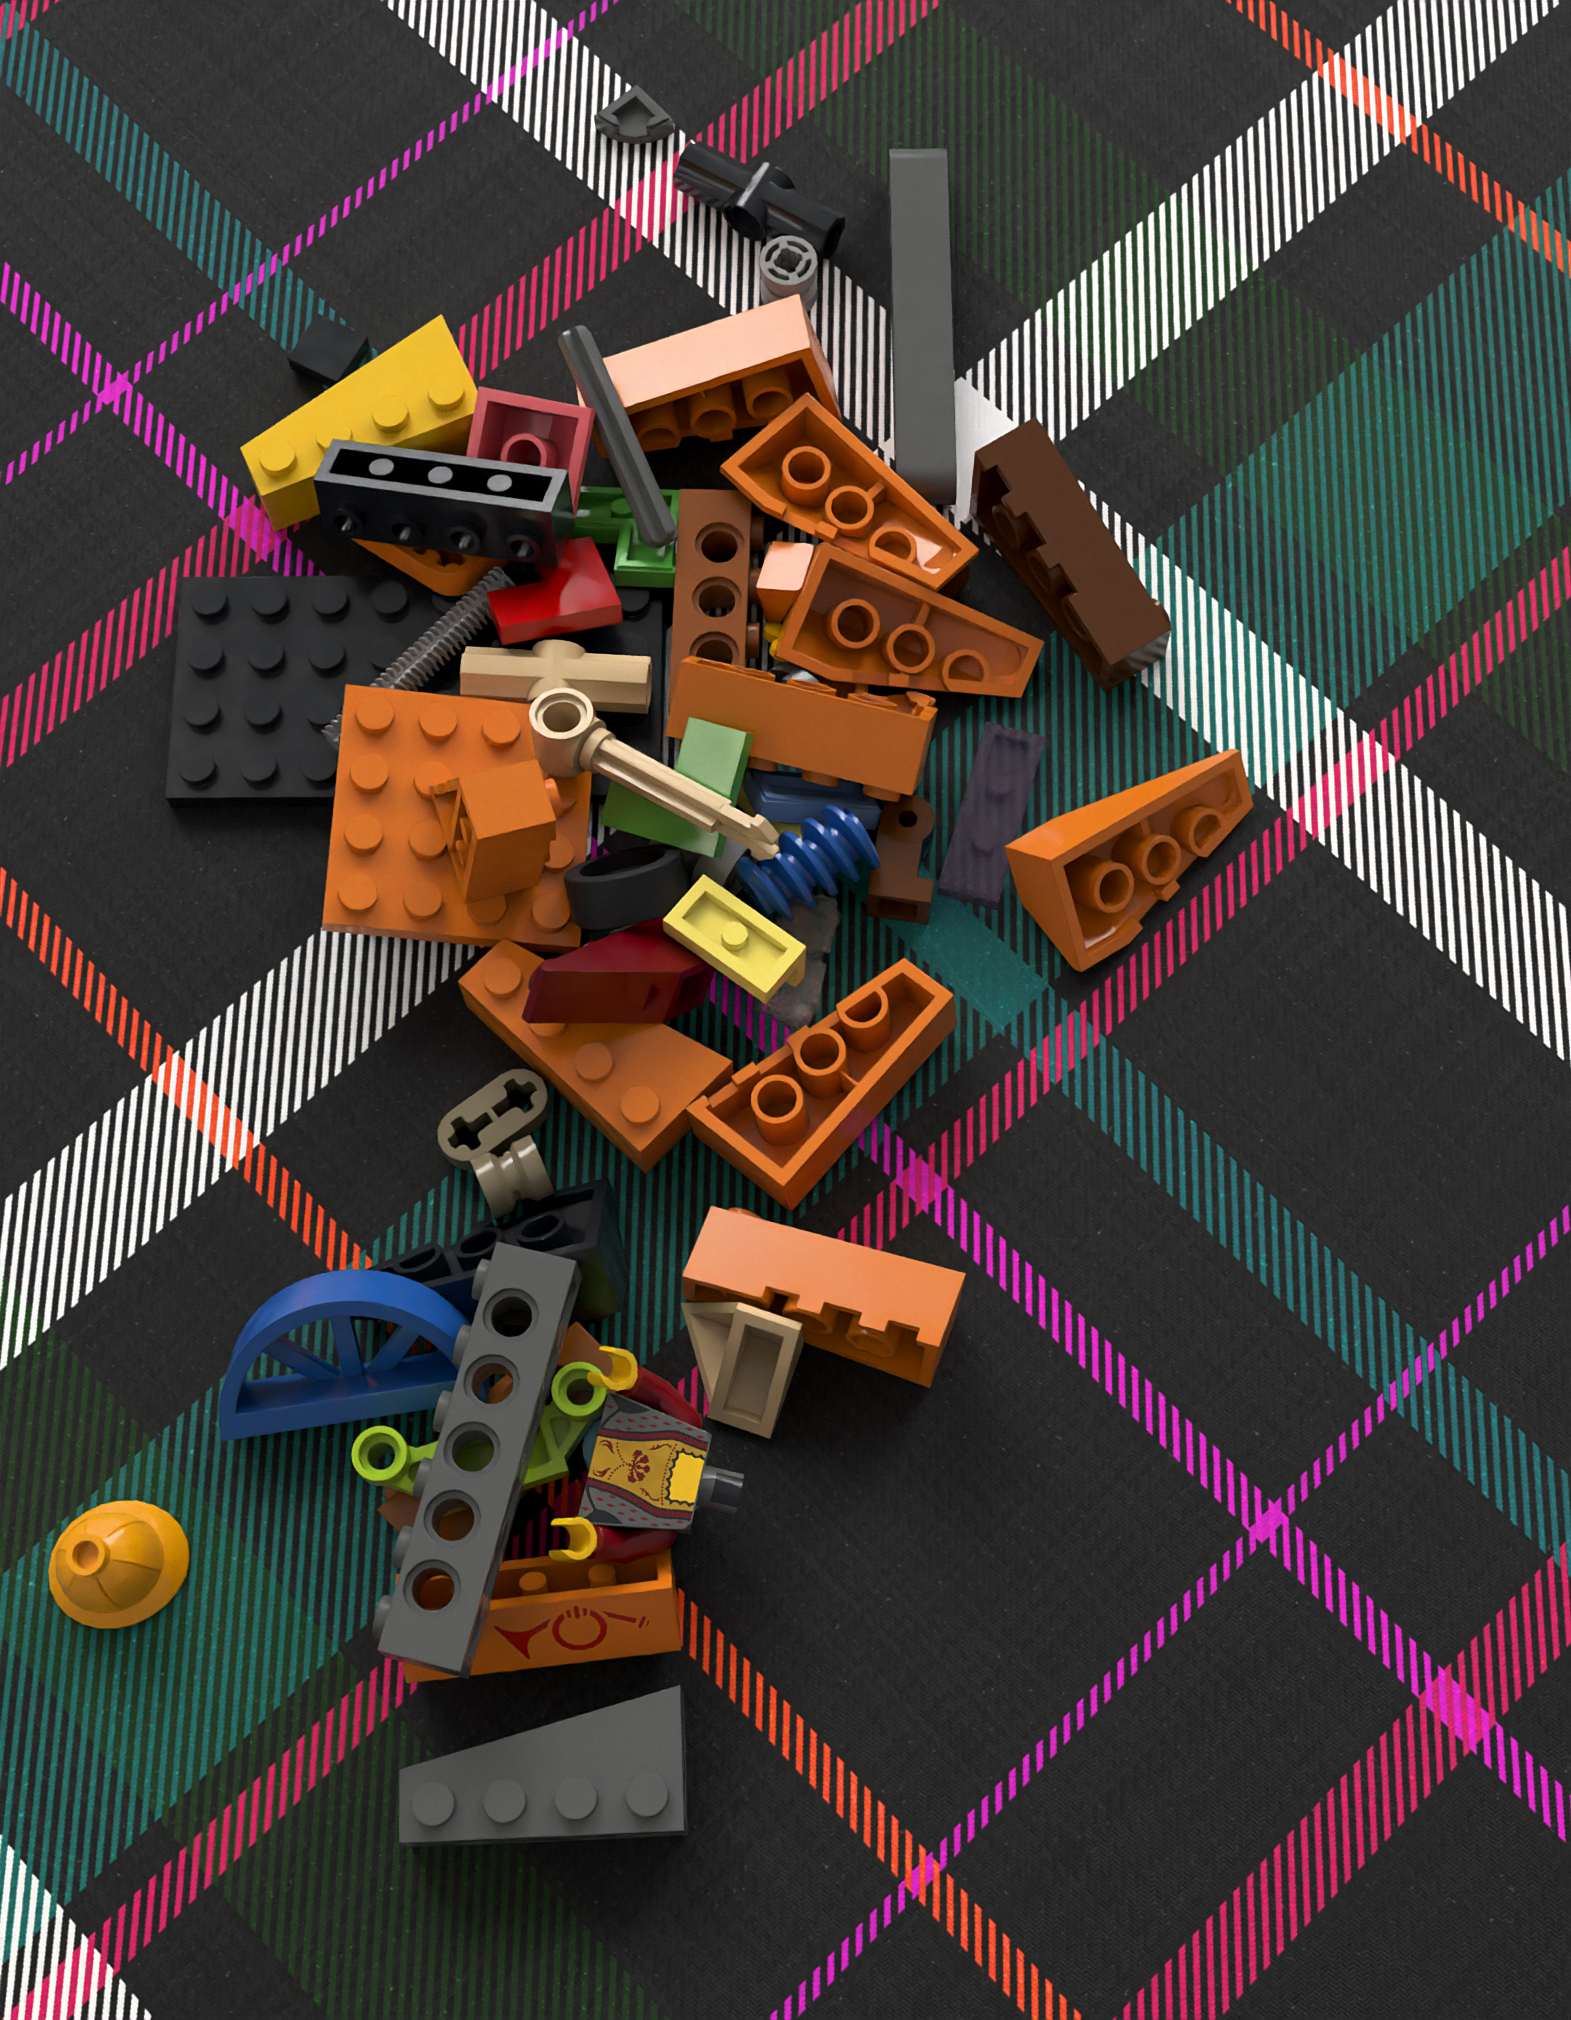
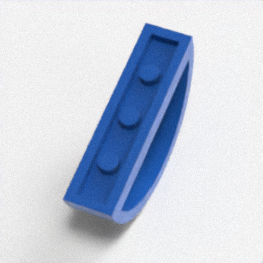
M350 1269L331 1271L300 1280L268 1299L252 1315L239 1334L233 1348L220 1395L219 1428L222 1441L436 1408L441 1393L444 1390L453 1392L460 1366L453 1365L452 1357L459 1330L463 1324L470 1326L472 1324L461 1311L436 1291L419 1282L388 1272ZM352 1316L378 1318L399 1325L371 1362L363 1363ZM329 1318L341 1367L331 1365L283 1335L301 1325ZM420 1335L441 1350L404 1357ZM262 1352L297 1372L296 1374L258 1380H244L249 1368ZM490 1376L479 1387L478 1399L480 1401L488 1400Z

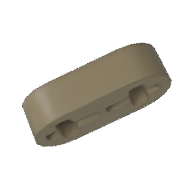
M512 1069L501 1074L449 1111L441 1120L437 1130L438 1142L446 1160L454 1167L463 1170H474L471 1159L485 1153H491L498 1157L510 1148L512 1142L524 1138L536 1130L547 1119L550 1111V1097L542 1078L535 1072L526 1069ZM518 1089L523 1095L534 1091L530 1096L533 1105L530 1111L523 1113L520 1108L514 1107L498 1117L500 1113L511 1105L508 1094L512 1090ZM489 1121L491 1122V1124L478 1133L481 1145L477 1149L471 1151L466 1145L458 1146L456 1149L453 1148L459 1142L456 1131L459 1128L466 1126L468 1130L474 1132Z

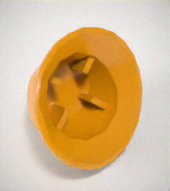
M137 1500L101 1504L74 1520L59 1537L51 1553L48 1569L50 1590L56 1603L66 1615L83 1625L98 1629H117L135 1625L150 1618L164 1608L179 1591L187 1576L190 1560L188 1539L181 1525L171 1514L155 1505Z

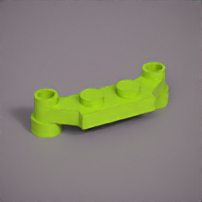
M573 1362L561 1368L555 1375L551 1388L553 1400L545 1407L522 1491L570 1476L567 1461L592 1423L603 1413L609 1392L606 1388L593 1386L588 1382V1372L603 1375L594 1365L586 1362ZM581 1390H589L594 1393L591 1401L585 1405L571 1403L573 1396ZM374 1426L363 1431L355 1440L351 1453L352 1462L357 1472L367 1482L376 1486L391 1487L413 1496L414 1482L420 1463L424 1457L433 1459L438 1441L415 1448L409 1446L393 1428ZM476 1440L467 1444L460 1453L459 1467L468 1472L484 1469L493 1458V1444L484 1440ZM383 1454H395L394 1462L390 1467L383 1470L376 1469L377 1460ZM464 1507L454 1508V1509H451L450 1511H448L444 1516H447V1515H450V1514H453V1513H456V1512H459V1511H462V1510H465V1509H468V1508H464Z

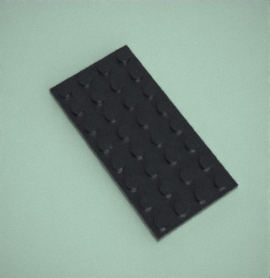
M506 574L516 586L541 582L538 574ZM608 574L622 604L623 622L502 645L493 620L485 616L487 625L481 620L479 621L483 628L482 630L474 626L477 635L469 631L472 639L469 640L464 636L463 639L466 645L458 641L461 648L460 651L455 646L452 647L456 654L455 656L448 651L449 661L445 657H441L445 664L444 666L438 661L436 662L440 669L439 671L431 667L434 675L431 676L426 672L428 681L420 677L423 684L422 687L417 682L414 683L418 690L417 692L461 697L460 666L462 653L465 652L466 646L532 650L533 646L540 641L564 640L578 644L587 653L651 657L652 691L648 714L596 711V717L605 722L606 730L613 733L616 740L662 764L664 588L615 586L614 574ZM409 575L182 577L166 785V800L170 807H334L339 752L329 743L321 731H326L325 726L331 725L330 722L332 720H337V715H343L341 711L344 705L345 685L369 687L370 684L375 683V679L381 678L380 674L387 673L385 670L389 667L392 668V663H398L397 658L403 657L402 654L408 652L407 649L409 647H414L413 643L419 642L418 639L420 637H425V632H430L429 628L435 626V622L441 621L440 618L446 616L445 613L451 611V607L457 606L456 603L462 601L461 598L468 595H442ZM592 773L590 805H605L611 779L600 773Z

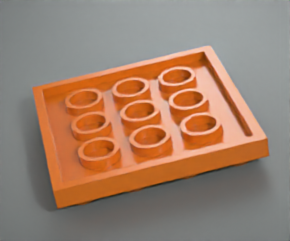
M346 684L322 931L494 947L502 938H506L528 951L567 954L579 949L581 928L574 923L563 878L570 869L586 861L592 773L586 770L576 776L558 777L545 772L540 767L543 779H553L556 783L563 815L562 818L556 819V840L550 842V861L544 864L539 886L464 904L430 786L457 777L536 759L529 719V711L532 704Z

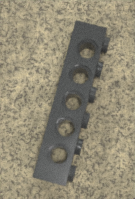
M496 1242L491 1261L482 1259L478 1265L472 1286V1299L479 1300L472 1326L465 1324L461 1326L453 1350L452 1363L453 1365L460 1366L453 1392L444 1390L441 1393L434 1414L433 1431L440 1432L433 1459L426 1457L422 1459L414 1482L413 1498L421 1500L413 1527L403 1526L396 1542L393 1567L401 1569L393 1596H382L373 1622L372 1636L380 1638L377 1651L389 1659L466 1679L470 1677L582 1279L575 1260ZM513 1309H523L532 1314V1322L523 1334L516 1337H506L497 1332L498 1322L506 1312ZM495 1374H504L513 1379V1388L505 1400L496 1404H487L478 1399L479 1387L486 1378ZM476 1440H484L493 1444V1458L484 1469L468 1472L459 1467L460 1453L467 1444ZM458 1507L472 1510L474 1513V1525L468 1535L456 1541H448L441 1538L439 1525L441 1519L448 1511ZM439 1575L452 1578L454 1582V1595L448 1605L436 1611L422 1609L419 1595L424 1583L430 1578Z

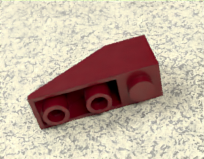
M665 915L655 920L627 926L624 930L598 941H590L579 949L542 962L529 979L528 989L530 992L521 1018L528 1024L664 1023L703 1005L716 968L663 931V919L667 916Z

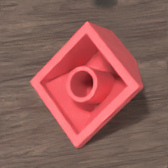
M479 386L466 457L568 470L575 520L596 410Z

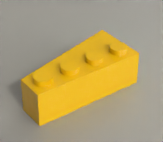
M442 314L240 447L274 532L320 514L313 478L332 439L466 456L478 391Z

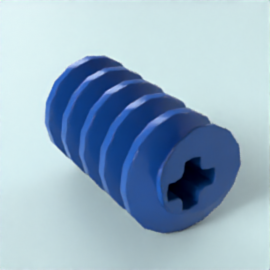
M831 804L824 807L821 811L823 826L809 817L800 823L802 840L792 832H783L778 838L780 853L778 852L773 859L758 860L759 867L744 857L735 863L738 881L758 913L771 921L770 914L776 912L788 923L795 921L792 900L797 898L812 910L817 907L813 891L815 886L819 885L833 897L838 894L834 876L836 873L841 872L851 882L856 883L860 880L856 865L857 860H864L875 871L881 867L879 855L867 831L848 808L845 807L843 812Z

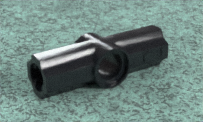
M701 141L695 144L690 142L680 155L678 166L673 174L674 188L722 212L729 226L743 237L753 241H761L766 236L773 239L780 236L803 238L814 248L818 262H821L823 259L828 260L838 247L840 237L845 229V215L797 191L789 176L775 165L758 161L750 167Z

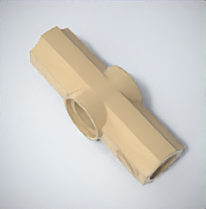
M564 640L540 641L533 646L532 650L466 646L465 652L462 653L460 666L461 697L532 704L539 695L548 690L571 688L587 696L593 706V711L648 714L652 691L651 657L587 653L578 644Z

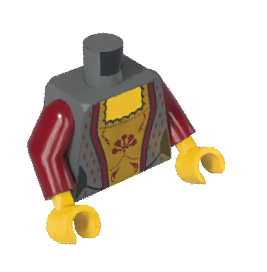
M601 1346L598 1351L608 1354L612 1359V1372L608 1377L588 1372V1382L593 1386L616 1390L619 1394L608 1392L578 1517L557 1518L551 1521V1526H563L568 1530L570 1534L569 1547L567 1550H549V1556L556 1561L588 1559L628 1564L670 1549L676 1541L678 1534H687L690 1531L695 1506L735 1515L744 1474L705 1465L712 1435L702 1430V1418L698 1411L668 1381L638 1365L634 1355L628 1350Z

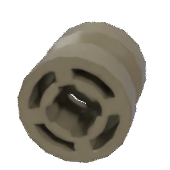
M531 1135L512 1142L509 1151L503 1153V1156L499 1158L491 1153H485L470 1160L494 1219L512 1213L517 1200L531 1199L538 1202L555 1195Z

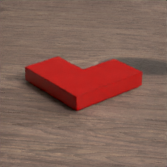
M592 536L569 540L559 567L534 564L541 582L487 592L488 610L502 645L623 622L622 604Z

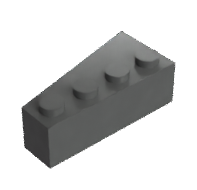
M680 1685L399 1769V1843L410 1848L688 1836L684 1692Z

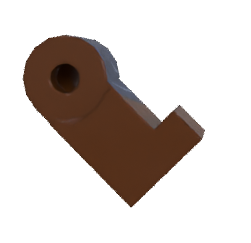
M901 794L898 802L888 801L883 807L875 845L881 867L876 871L873 868L871 869L867 895V916L929 924L934 880L919 878L918 876L921 861L930 853L933 845L935 816L930 804L922 797Z

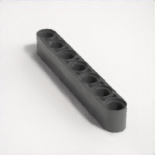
M947 148L889 149L888 183L895 473L931 506L956 505L957 464Z

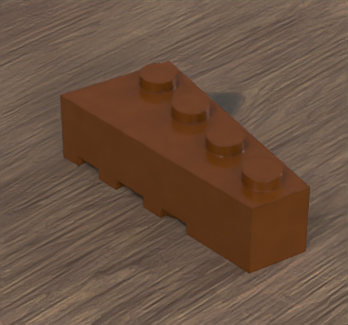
M1035 416L975 451L969 508L970 515L1103 691L1106 693L1164 658L1171 633V622L1166 610L1159 601L1151 598L1037 417Z

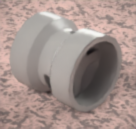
M780 236L771 240L763 247L759 256L762 303L766 305L799 294L805 310L808 312L814 306L818 297L816 277L817 254L814 248L803 238L795 236Z

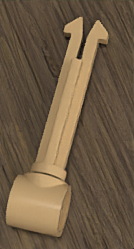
M555 688L542 693L532 703L529 719L534 753L539 766L545 772L558 777H572L586 770L593 774L600 773L712 834L714 831H717L751 850V856L759 861L773 859L779 852L780 848L774 843L780 835L765 817L757 814L753 818L734 808L732 801L616 740L615 735L606 730L605 722L594 716L590 700L580 691L571 688Z

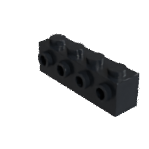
M332 439L313 478L325 535L559 567L575 527L568 470Z

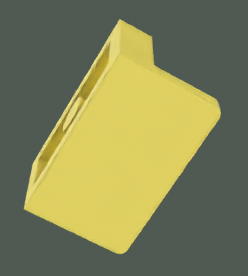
M704 874L663 919V931L765 1004L785 981L791 986L796 987L804 978L806 946Z

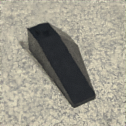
M608 1177L554 1191L555 1195L538 1202L529 1200L527 1203L531 1211L530 1213L495 1227L491 1217L471 1225L473 1232L445 1249H442L437 1243H427L365 1269L388 1272L425 1285L450 1301L471 1324H473L479 1300L472 1299V1286L476 1270L482 1259L491 1261L496 1242L559 1256L577 1262L582 1279L569 1324H573L576 1321L588 1324L597 1323L614 1313L622 1312L628 1277L614 1193ZM513 1309L506 1312L500 1318L498 1325L530 1326L532 1314L523 1309ZM352 1316L353 1320L385 1321L378 1318Z

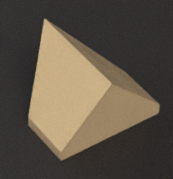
M740 1302L681 1303L710 1406L707 1417L770 1439L804 1346L803 1324Z

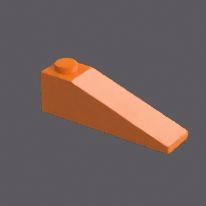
M808 392L804 393L720 466V472L763 512L936 593L979 554V549Z
M822 542L814 547L802 590L784 617L774 657L798 666L828 681L1021 698L1044 641L831 544Z
M1229 749L1058 816L1004 846L1020 902L1073 969L1083 972L1129 944L1143 929L1139 921L1159 899L1168 901L1180 888L1176 880L1198 856L1208 857L1254 806L1240 750Z

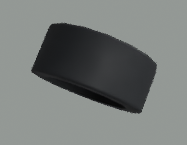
M664 844L634 847L598 856L573 867L563 878L574 923L579 928L588 930L616 929L658 919L668 915L691 889L682 850L678 847Z

